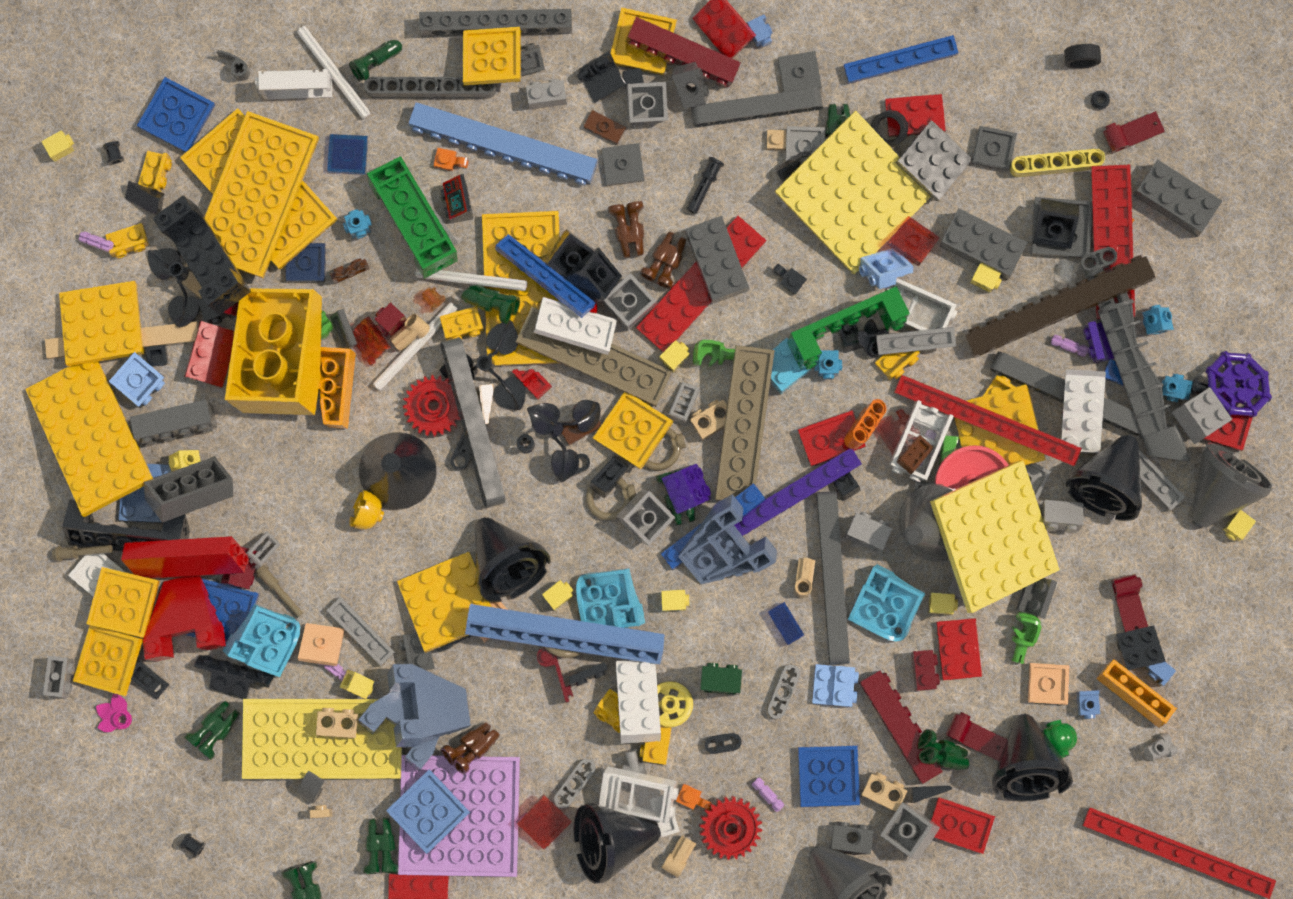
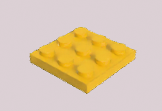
M621 7L611 49V55L616 65L632 69L641 68V71L664 75L667 63L663 61V58L659 56L652 57L640 48L634 49L625 40L635 17H639L673 33L677 20Z
M520 27L463 31L464 85L521 82Z
M624 392L593 439L641 470L673 424V420L635 396Z
M102 567L87 624L144 638L160 581Z
M89 625L73 681L126 696L143 639Z

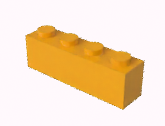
M1114 659L1105 666L1096 678L1158 728L1166 724L1177 709Z

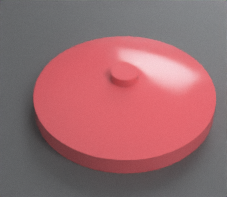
M979 445L964 446L954 450L944 458L936 472L935 483L943 484V486L951 489H958L1008 466V463L1000 454L990 448Z

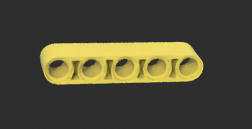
M1100 149L1019 156L1012 161L1010 173L1015 177H1028L1092 170L1091 166H1101L1105 160V154ZM1091 156L1098 157L1099 163L1092 162ZM1072 158H1078L1080 165L1073 164ZM1053 160H1059L1062 166L1056 167L1053 164ZM1034 162H1040L1043 168L1037 169L1034 166ZM1020 163L1024 170L1019 171L1014 165Z

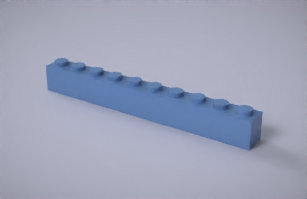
M417 102L409 120L410 128L417 134L425 132L434 139L441 140V138H444L450 144L459 146L460 143L466 145V148L469 150L477 151L479 149L485 151L484 154L495 157V155L503 157L504 161L510 163L517 161L523 167L531 168L533 166L539 168V171L549 174L552 172L557 174L558 178L564 180L571 178L575 180V183L584 186L586 183L591 185L598 164L596 158Z
M470 604L465 631L466 635L653 664L661 663L665 634L475 604Z

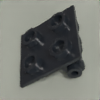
M610 51L578 69L579 74H577V78L580 81H584L594 103L626 85Z
M1154 625L1116 634L1118 640L1117 647L1118 650H1121L1128 671L1166 662Z

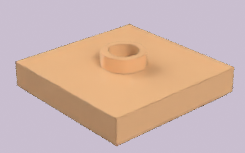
M306 623L298 661L337 666L345 632L344 628Z
M1029 663L1028 703L1068 705L1069 665Z

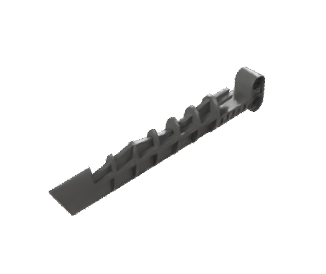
M1105 247L1084 255L1081 260V266L1086 279L1092 280L1095 278V274L1113 266L1117 262V252L1111 247ZM1110 252L1114 255V259L1107 262L1103 259V255ZM1087 259H1093L1096 262L1092 268H1087L1084 263ZM1126 292L1117 296V304H1115L1112 298L1096 305L1100 308L1097 311L1148 455L1190 461L1178 425L1167 428L1165 409L1170 408L1171 405L1164 406L1162 386L1164 385L1160 383L1151 369L1156 363L1148 364L1139 350L1140 347L1149 343L1145 341L1137 344L1135 326L1140 324L1141 321H1134L1133 299L1130 300Z

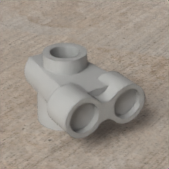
M1167 732L1159 735L1158 740L1144 748V756L1149 761H1154L1164 756L1171 757L1178 753L1177 747L1172 743V738Z
M638 748L625 752L628 763L623 764V770L645 774V765L643 762L640 763Z

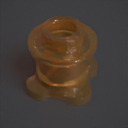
M429 287L422 293V302L425 301L430 306L432 312L446 300L444 295L441 296L436 291V287L432 289Z

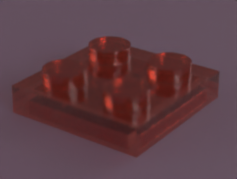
M908 216L887 245L919 267L940 237Z
M543 794L516 821V824L545 850L572 821Z

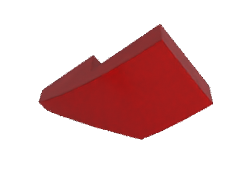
M514 369L512 371L538 400L552 388L551 384L539 372H535L534 369H529V371Z

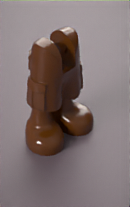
M636 201L626 205L630 219L629 226L626 224L624 205L609 206V214L614 216L618 223L615 233L617 241L620 243L623 257L630 258L628 243L631 242L636 244L637 256H642L644 254L643 224L638 223V215L644 207L643 202Z
M671 231L666 234L661 244L656 247L652 255L653 264L649 268L643 267L639 272L643 278L654 282L661 265L665 264L664 270L658 277L656 284L667 289H671L674 284L671 280L672 270L679 267L687 240L681 236L676 247L671 245L670 243L675 234Z
M485 722L460 739L461 745L454 749L449 745H444L441 748V752L448 763L454 765L459 773L466 774L470 769V763L474 759H480L487 753L489 748L495 744L500 734L495 729L490 731L491 725ZM466 751L469 752L466 756L461 757Z

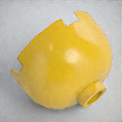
M362 490L354 503L355 516H350L349 525L356 529L366 530L374 527L377 522H381L384 511H381L382 504L378 497L369 491Z

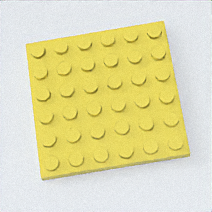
M854 111L774 191L852 274L859 270L861 257L876 253L931 197L895 163L899 156L857 111Z
M1023 460L1010 464L930 501L967 613H973L1060 570Z

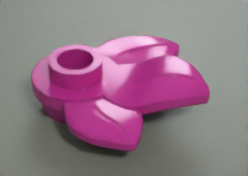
M113 694L111 703H103L96 706L98 715L103 719L98 725V729L101 731L113 732L117 728L126 729L131 725L132 716L127 711V702L122 696ZM121 716H125L126 721L124 723H120L119 718Z

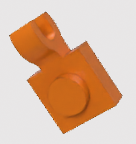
M437 148L433 166L434 168L453 171L454 166L467 169L469 161L464 157H456V151Z
M683 784L676 802L693 810L696 805L709 810V803H711L700 798L701 791L686 784Z

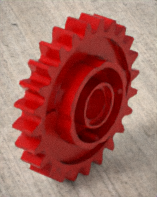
M432 375L430 380L424 376L423 382L417 379L418 385L411 384L413 390L406 391L409 397L403 398L407 402L403 409L408 410L404 413V416L410 417L407 420L408 424L414 423L412 429L419 428V434L425 431L427 437L431 432L434 437L437 436L438 432L444 436V430L451 433L450 427L457 428L455 421H460L451 384L449 385V378L442 381V376L440 375L435 380L434 375ZM431 402H438L439 407L437 410L432 411L429 409Z
M733 795L730 800L724 796L722 802L717 798V804L709 803L711 809H704L707 815L700 817L704 820V823H700L699 826L704 829L699 834L705 836L701 841L703 843L708 842L706 849L712 848L711 853L713 855L718 852L719 858L725 855L726 859L730 860L731 855H733L737 860L738 854L745 857L746 850L750 853L752 852L750 846L757 847V844L754 842L755 839H761L757 833L762 832V829L758 827V825L762 824V821L756 820L760 814L758 812L753 813L756 808L754 806L749 807V801L743 803V798L741 797L736 801ZM734 823L735 829L732 832H727V825Z

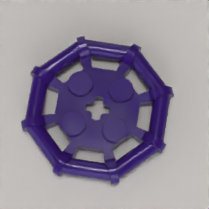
M1223 351L1205 371L1208 377V388L1212 389L1230 416L1256 417L1261 408L1272 399L1268 378L1270 374L1251 357L1250 353L1240 354ZM1231 361H1242V362H1241V364L1232 365V362H1231ZM1223 364L1226 369L1221 373L1218 369ZM1249 365L1258 375L1255 376L1247 366ZM1216 379H1218V382L1220 381L1219 388H1216ZM1259 380H1261L1262 392L1258 391ZM1235 381L1239 382L1241 384V387L1237 388L1235 386ZM1253 397L1259 399L1254 405L1250 402ZM1241 403V405H1244V408L1236 407L1235 404Z

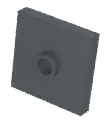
M816 51L778 57L783 92L809 88L822 89Z
M979 126L971 164L1009 171L1017 133Z
M639 143L602 148L607 186L644 182Z

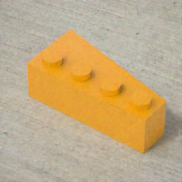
M321 347L320 404L323 424L329 428L348 429L356 353L351 349Z

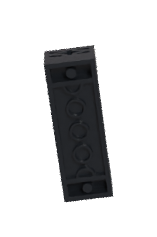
M182 195L153 217L161 233L172 239L202 288L198 292L208 307L221 315L251 292L195 203Z
M70 499L62 526L68 545L79 547L111 545L113 551L123 552L125 543L189 539L190 534L186 514L165 521L161 532L156 529L143 530L133 526L127 528L116 524L102 525L94 522L93 514L83 517L76 501Z

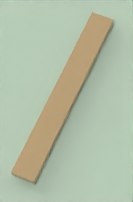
M191 322L182 328L177 327L176 324L141 328L143 348L194 342L199 326L198 322ZM63 337L45 339L47 359L65 357Z

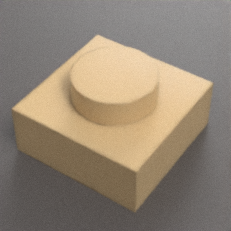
M767 130V150H786V130Z
M327 805L315 806V810H310V818L332 817V809H327Z

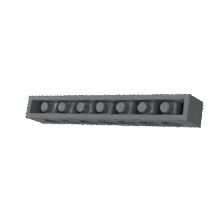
M571 9L419 12V31L421 37L463 36L464 30L520 27L521 35L572 34Z

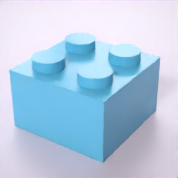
M788 338L773 349L775 352L770 382L780 394H783L811 371V369L806 370V368L800 370L787 344Z

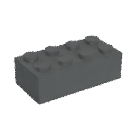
M1158 159L1133 195L1197 237L1203 232L1222 203V200Z
M958 208L939 246L978 266L980 263H983L1001 272L1000 277L1008 280L1028 242Z
M722 216L686 228L685 234L711 303L715 304L747 292L749 285Z
M207 400L130 417L134 440L145 446L155 445L156 441L159 440L164 442L174 441L175 437L181 435L183 438L192 437L195 432L199 431L202 434L210 433L213 431V428H217L213 405Z
M214 456L145 481V500L159 519L165 522L233 497V479Z

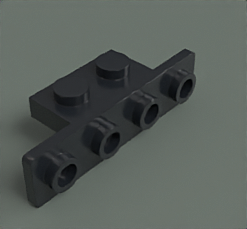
M199 655L194 663V667L212 672L209 689L247 699L251 683L269 688L274 679V676L267 672L256 671L247 666H239L229 661L214 659L209 655Z

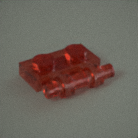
M370 317L364 318L354 328L355 331H352L357 345L354 347L359 349L362 354L361 357L370 366L374 365L376 359L381 358L391 348Z
M903 409L896 412L900 419L894 421L890 415L880 421L876 427L877 432L892 455L902 435L899 426L902 424L905 426L909 415L905 414ZM912 425L910 431L919 435L918 429H915ZM908 434L899 456L910 446L908 441L916 439L915 436Z

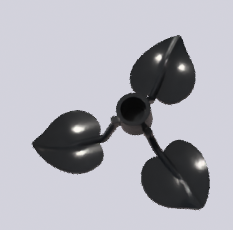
M173 249L149 250L148 261L154 275L162 280H167L171 276L174 277L184 294V297L177 296L170 301L168 313L177 327H185L194 321L200 310L198 299L194 296L188 297L182 281L186 280L189 272L192 271L189 266L185 267L180 263V256Z
M509 320L507 324H497L487 335L486 345L490 349L495 350L493 353H490L488 356H480L474 367L473 359L467 354L466 356L473 380L475 378L473 370L479 368L484 372H490L502 383L494 390V399L498 405L506 409L521 410L526 398L523 383L515 377H509L504 381L493 370L495 361L492 357L498 351L503 355H508L514 352L518 346L515 343L518 334L513 322ZM444 364L439 371L447 379L449 377Z
M591 400L579 401L572 411L574 422H558L560 411L557 406L551 403H540L527 408L535 432L540 435H551V439L555 440L562 448V450H556L551 458L552 471L556 479L561 483L565 482L576 472L579 466V457L574 450H566L565 445L557 436L563 432V426H574L577 424L578 430L581 432L592 430L600 418L601 409L598 402Z

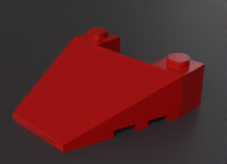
M185 576L163 581L143 638L145 660L158 662L174 658L172 637L195 632L196 644L199 649L213 650L226 647L224 627L218 620L215 613L217 611L209 600V594L201 576Z

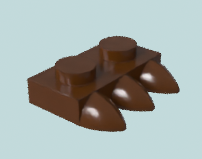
M359 258L352 261L351 265L347 267L340 266L335 268L330 276L334 284H337L370 268L366 259L362 260Z

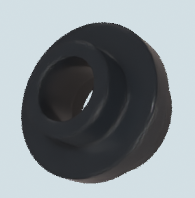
M1096 91L1091 96V104L1095 109L1103 110L1110 103V97L1105 91ZM1097 98H1102L1103 103H1098Z

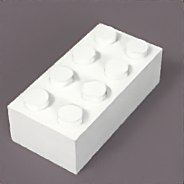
M1066 369L1061 440L1081 447V452L1099 453L1101 449L1106 372Z
M634 660L616 661L621 744L660 741L661 731L656 665Z

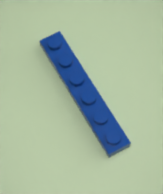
M954 35L846 63L843 67L848 84L956 56L959 52Z
M509 234L496 244V251L581 318L594 308L595 302Z
M754 483L735 497L743 507L742 518L766 500ZM701 524L661 553L673 570L683 563L678 555Z

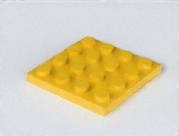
M136 281L59 293L65 363L67 366L129 357L134 352L138 355L144 354Z
M1027 385L966 400L1039 430ZM955 418L962 447L979 445L990 448L1000 454L1008 465L1023 460L1026 466L1046 460L1045 454Z
M470 552L397 581L425 653L467 636L465 631L470 604L491 607L490 602L482 597L477 588L476 567Z

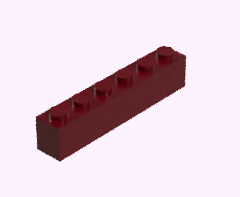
M635 17L625 40L626 43H629L630 47L645 50L652 57L659 56L668 64L673 65L675 63L681 66L696 62L698 68H701L703 72V79L714 80L721 87L731 86L741 64L737 60L639 17Z
M879 670L859 684L920 784H924L943 771L936 762L927 765L919 759V753L922 750L918 749V741L922 730L917 723L913 724L910 716L912 714L907 706L903 707L899 700L902 698L896 689L892 690L889 685L891 680L887 673H882Z

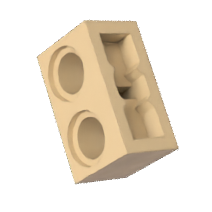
M717 399L708 405L709 408L705 411L700 409L691 415L693 418L690 419V423L702 441L724 428L725 416L717 418L714 414L718 409H722L726 414L727 404L724 400L718 401ZM701 419H705L709 422V426L707 428H700L698 422Z
M322 708V711H318L316 735L356 738L358 714H354V710L342 709V713H336L334 708ZM325 716H329L333 720V724L329 728H325L321 724V720ZM350 718L353 723L352 727L344 729L341 726L342 719Z
M878 772L875 775L870 774L860 795L896 812L907 793V790L903 789L905 785L895 780L892 784L886 781L887 777ZM874 781H878L881 785V789L877 793H874L870 788L871 783ZM891 790H896L899 794L896 801H891L888 797Z

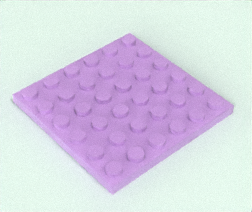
M402 755L400 797L430 769L470 813L428 854L400 826L398 875L517 877L520 757H481L477 760L474 759L469 765V771L466 774H461L454 765L448 763L444 756H431L423 768L418 771L404 760L406 755Z

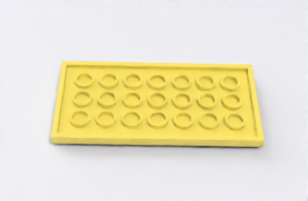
M243 699L242 779H303L308 771H311L321 779L401 778L402 747H396L395 725L385 719L374 734H371L358 723L359 718L368 707L379 699ZM322 708H334L336 713H342V709L354 710V714H358L356 738L317 736L318 711H322ZM325 716L322 718L321 724L323 727L329 728L332 726L333 720L331 717ZM350 718L342 719L341 726L344 729L352 727L353 723Z

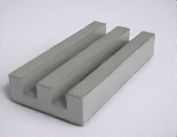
M266 531L246 554L250 558V562H254L256 564L255 567L258 569L281 544ZM267 537L269 540H268V541L262 546V548L254 555L252 552H253V551L261 544V542ZM271 543H273L274 546L261 560H259L258 557Z

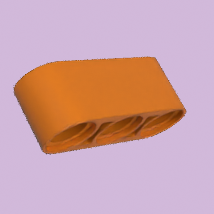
M875 399L863 408L844 438L848 448L857 449L869 439L886 413V405L882 400Z

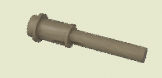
M111 545L78 548L77 546L62 548L57 546L53 549L52 556L54 560L61 562L63 559H77L78 556L112 553L113 548Z
M261 566L255 572L257 574L256 577H260L269 590L273 589L297 618L300 617L303 612L280 587L279 581L268 570L269 567Z

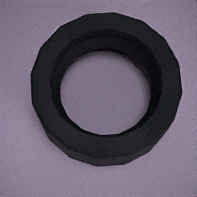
M1076 44L1067 47L1064 50L1065 66L1069 68H1090L1101 63L1100 46L1095 44Z
M885 110L876 115L871 122V127L890 147L900 144L907 136L908 122L898 111ZM884 118H893L900 125L899 135L893 140L884 139L879 133V123Z

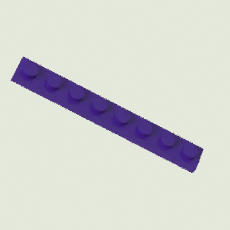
M849 449L767 498L734 526L744 536L861 466L862 463L854 450Z

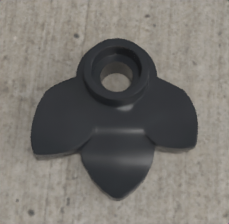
M873 319L866 322L864 331H858L857 333L858 343L864 348L865 354L870 358H875L879 355L877 335L889 334L886 328L878 330Z

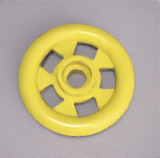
M668 681L658 684V694L662 693L664 695L661 701H658L659 707L664 712V714L659 716L660 726L676 727L683 724L690 717L693 710L691 693L685 686L677 682ZM671 689L679 692L677 697L669 695ZM679 701H685V709H679ZM668 702L674 704L672 708L666 706ZM677 712L678 718L670 720L669 714Z

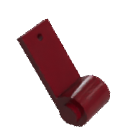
M1156 111L1124 125L1111 123L1103 131L1111 153H1116L1165 133Z
M1136 574L1112 579V587L1124 632L1148 627L1139 596L1140 588H1143L1141 578L1137 577Z
M544 647L538 651L537 661L546 668L556 667L565 702L569 703V696L574 697L571 686L565 685L557 656L551 654Z
M960 712L959 715L955 714L945 735L999 762L1007 739L970 721L971 716Z

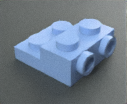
M895 248L861 257L859 272L862 277L866 276L871 286L882 289L895 285L897 277L913 273V265Z
M134 352L109 382L140 407L142 404L146 406L151 401L152 397L150 395L154 390L158 392L165 385L163 381L165 377Z
M815 664L812 704L852 707V703L857 701V692L853 690L854 684H858L859 672H855V667Z

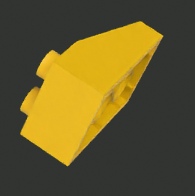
M250 288L251 292L239 300L225 400L242 413L315 415L320 382L322 297L314 289Z

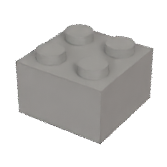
M666 82L626 84L629 123L668 121Z
M631 273L612 289L605 300H602V303L628 331L657 305V301Z
M1211 388L1206 389L1172 412L1193 444L1198 443L1232 420Z
M641 489L616 516L642 544L648 546L675 518L649 490Z
M864 512L856 513L844 538L881 553L892 531V528L889 527L890 524L882 520L876 522L871 519V515Z
M902 802L881 833V836L910 858L919 860L940 827L912 806Z

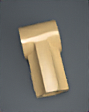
M414 313L406 319L404 326L390 338L391 342L398 350H404L416 338L421 339L425 337L430 330V325Z
M798 558L794 592L800 598H806L811 594L815 560ZM806 584L809 590L802 593L798 590V586Z
M681 836L661 868L679 878L696 843Z

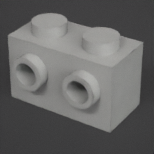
M551 79L548 83L536 81L526 85L530 110L567 105L564 80Z
M1044 500L1040 512L1047 531L1065 530L1067 533L1080 531L1083 526V503Z
M48 656L43 695L68 698L73 688L71 675L75 672L74 659Z

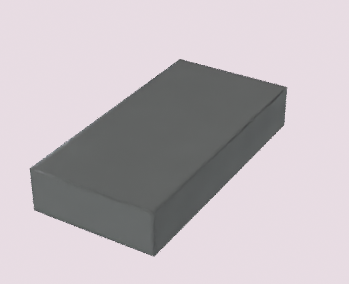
M344 309L337 310L330 317L341 347L352 349L357 345L356 339Z

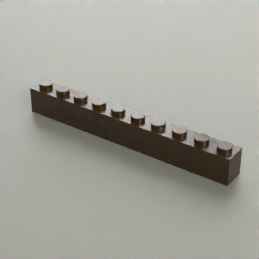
M1136 256L1131 259L1129 264L1124 265L1120 263L1112 267L1113 271L1097 273L1094 275L1095 278L1087 281V279L1081 280L1076 283L1077 286L1069 289V287H1065L1058 291V295L1053 297L1047 295L1041 298V302L1035 305L1033 303L1026 304L1022 307L1023 310L1015 312V310L1004 314L1005 318L997 320L995 318L986 322L987 326L982 328L976 326L968 330L969 333L965 336L974 356L984 355L1156 280L1147 256Z

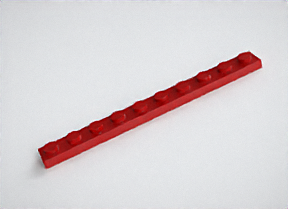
M901 375L894 392L914 401L919 400L921 404L934 407L938 411L948 415L951 414L955 418L1072 466H1075L1082 450L1081 447L904 375Z
M1091 807L1088 808L1082 824L1086 828L1267 899H1270L1276 880Z

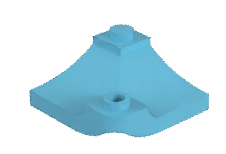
M877 564L872 568L866 584L863 585L848 620L888 640L902 641L910 631L911 624L925 593L897 577L894 572ZM897 627L901 628V633L896 631Z
M630 568L590 572L578 578L576 595L581 621L622 628L640 626L645 623L643 607L636 595ZM588 579L591 581V585L587 584Z
M254 604L241 626L234 634L231 633L226 642V647L222 651L228 657L242 661L248 666L280 677L297 644L300 635V624L294 617L286 614L282 615Z

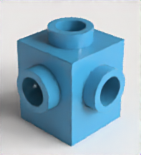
M352 210L348 212V215L344 216L346 220L343 223L346 234L350 233L353 239H360L371 233L369 228L372 225L368 214L365 215L363 210ZM360 221L358 225L353 224L354 222Z
M1154 305L1149 307L1148 311L1142 312L1143 324L1146 327L1147 335H1158L1174 330L1169 307Z
M821 350L822 354L816 363L815 371H818V376H823L825 380L834 379V376H838L839 371H842V359H839V350Z
M1175 373L1172 374V377L1166 376L1162 380L1164 385L1162 386L1163 395L1167 396V400L1178 402L1179 398L1189 400L1193 381L1184 380V375Z

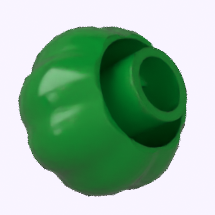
M1061 720L1047 723V728L1043 730L1045 735L1062 758L1069 756L1070 750L1077 743L1076 730L1068 723H1062Z

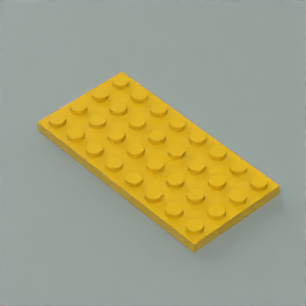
M238 108L180 157L213 195L245 118V115ZM304 181L301 183L271 258V261L279 270L338 220Z
M249 111L245 115L206 212L205 219L236 268L263 279L319 137Z
M559 211L482 214L484 276L527 281L525 291L484 286L487 289L499 291L500 294L515 295L520 298L519 310L515 316L511 315L510 318L518 336L531 307L539 310L543 297L558 302L561 301L496 251L495 247L496 244L509 234L539 259L547 263L555 243L560 238ZM494 308L491 312L485 311L486 338L490 330L501 323L499 311ZM519 344L511 354L503 355L498 351L492 357L495 361V366L559 363ZM487 347V356L495 350Z
M99 361L69 366L25 389L83 517L144 486L145 481L153 479Z

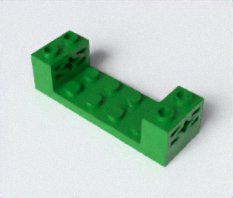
M401 156L367 173L369 186L376 198L382 200L413 253L415 265L424 279L458 261L457 250Z
M897 286L791 332L787 344L800 370L803 368L809 370L817 365L816 363L822 354L817 341L822 339L824 334L831 332V334L836 333L846 324L849 326L854 325L864 316L870 318L876 314V311L887 331L891 329L897 331L903 328L910 312Z

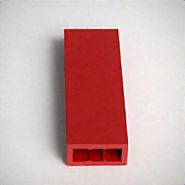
M232 536L125 543L121 558L122 562L134 575L146 578L245 573V568L249 561L248 555Z

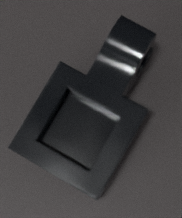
M777 264L772 271L783 279L780 285L796 295L807 280L793 268L788 272L780 264Z

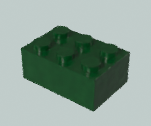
M707 663L706 666H702L700 692L739 695L741 693L742 669H738V665L727 664L725 668L718 667V663Z

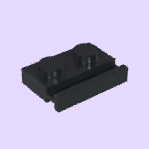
M605 662L568 678L571 685L576 684L578 687L587 683L586 679L593 676L597 679L606 675L605 671H608Z

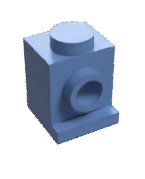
M765 14L747 22V25L756 34L753 38L756 47L761 45L765 47L772 43V30L768 23L765 24Z
M1166 662L1145 667L1148 671L1147 675L1154 681L1159 680L1158 685L1160 687L1164 686L1176 672Z
M1099 690L1076 692L1078 716L1084 715V719H1095L1096 715L1100 714ZM1088 701H1091L1093 703V707L1091 709L1087 707Z

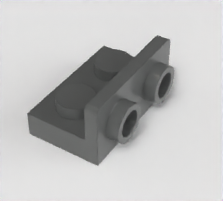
M525 44L524 48H521V75L545 70L539 44Z
M1042 578L1024 587L1016 609L1020 612L1045 619L1057 582L1052 579Z
M417 632L403 634V639L400 640L402 651H406L407 655L404 663L413 664L426 671L435 669L432 652H424Z

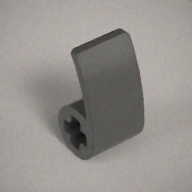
M222 50L217 51L219 57L233 60L230 69L237 80L245 81L249 78L250 69L242 59ZM240 68L242 70L243 68L244 71L240 73L237 72V69Z
M308 771L297 790V794L314 804L323 790L321 787L324 780Z

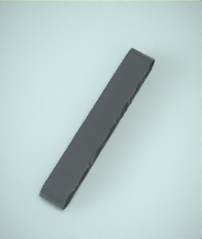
M369 77L364 82L365 91L371 98H492L496 94L495 83L472 85L473 89L471 91H465L464 87L466 85L463 83V77ZM372 84L378 85V88L375 91L369 90V87ZM391 84L397 85L394 91H389L388 87ZM411 84L416 85L415 90H413V91H408V90H407V87H408L409 85H411ZM430 84L435 85L434 90H432V91H427V90H426V87H427L428 85H430ZM449 84L454 86V89L451 91L445 90V87ZM485 85H491L492 89L490 91H484L483 87Z
M809 88L702 104L691 107L693 126L700 128L701 125L707 127L720 125V123L739 122V120L740 122L754 120L757 117L759 119L775 117L776 114L781 116L795 114V112L814 111V109L820 110L823 108L820 88Z

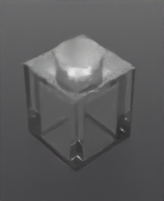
M1060 259L1057 263L1052 284L1057 285L1056 288L1060 290L1065 287L1071 289L1074 286L1079 263Z

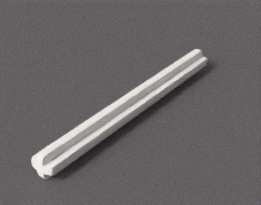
M305 26L298 29V35L323 68L328 69L332 80L362 119L367 118L370 115V111Z
M417 268L415 276L417 278H423V276ZM443 270L425 278L525 291L527 288V281Z
M450 302L429 324L430 330L427 335L421 339L416 338L376 379L373 386L381 390L442 326L440 316L456 312L458 308Z

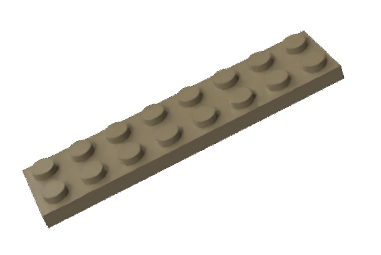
M531 307L515 343L622 392L631 394L648 404L657 406L672 373L671 370L612 343L610 352L606 355L534 333L539 310Z
M735 345L715 488V500H723L731 494L736 497L753 483L756 485L775 350Z

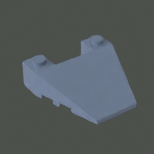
M733 494L714 505L678 555L700 584L723 580L725 577L732 575L736 577L742 576L746 572H760L776 563L777 550L766 536L749 545L734 526L742 521L743 507Z
M413 664L392 665L387 673L389 692L411 691L414 719L399 720L395 726L396 747H416L429 740L432 741L440 736L449 735L471 726L465 688Z
M411 691L390 692L375 701L359 718L358 723L371 734H374L385 719L395 726L399 720L414 719ZM438 739L429 740L413 747L404 760L420 771L433 755Z

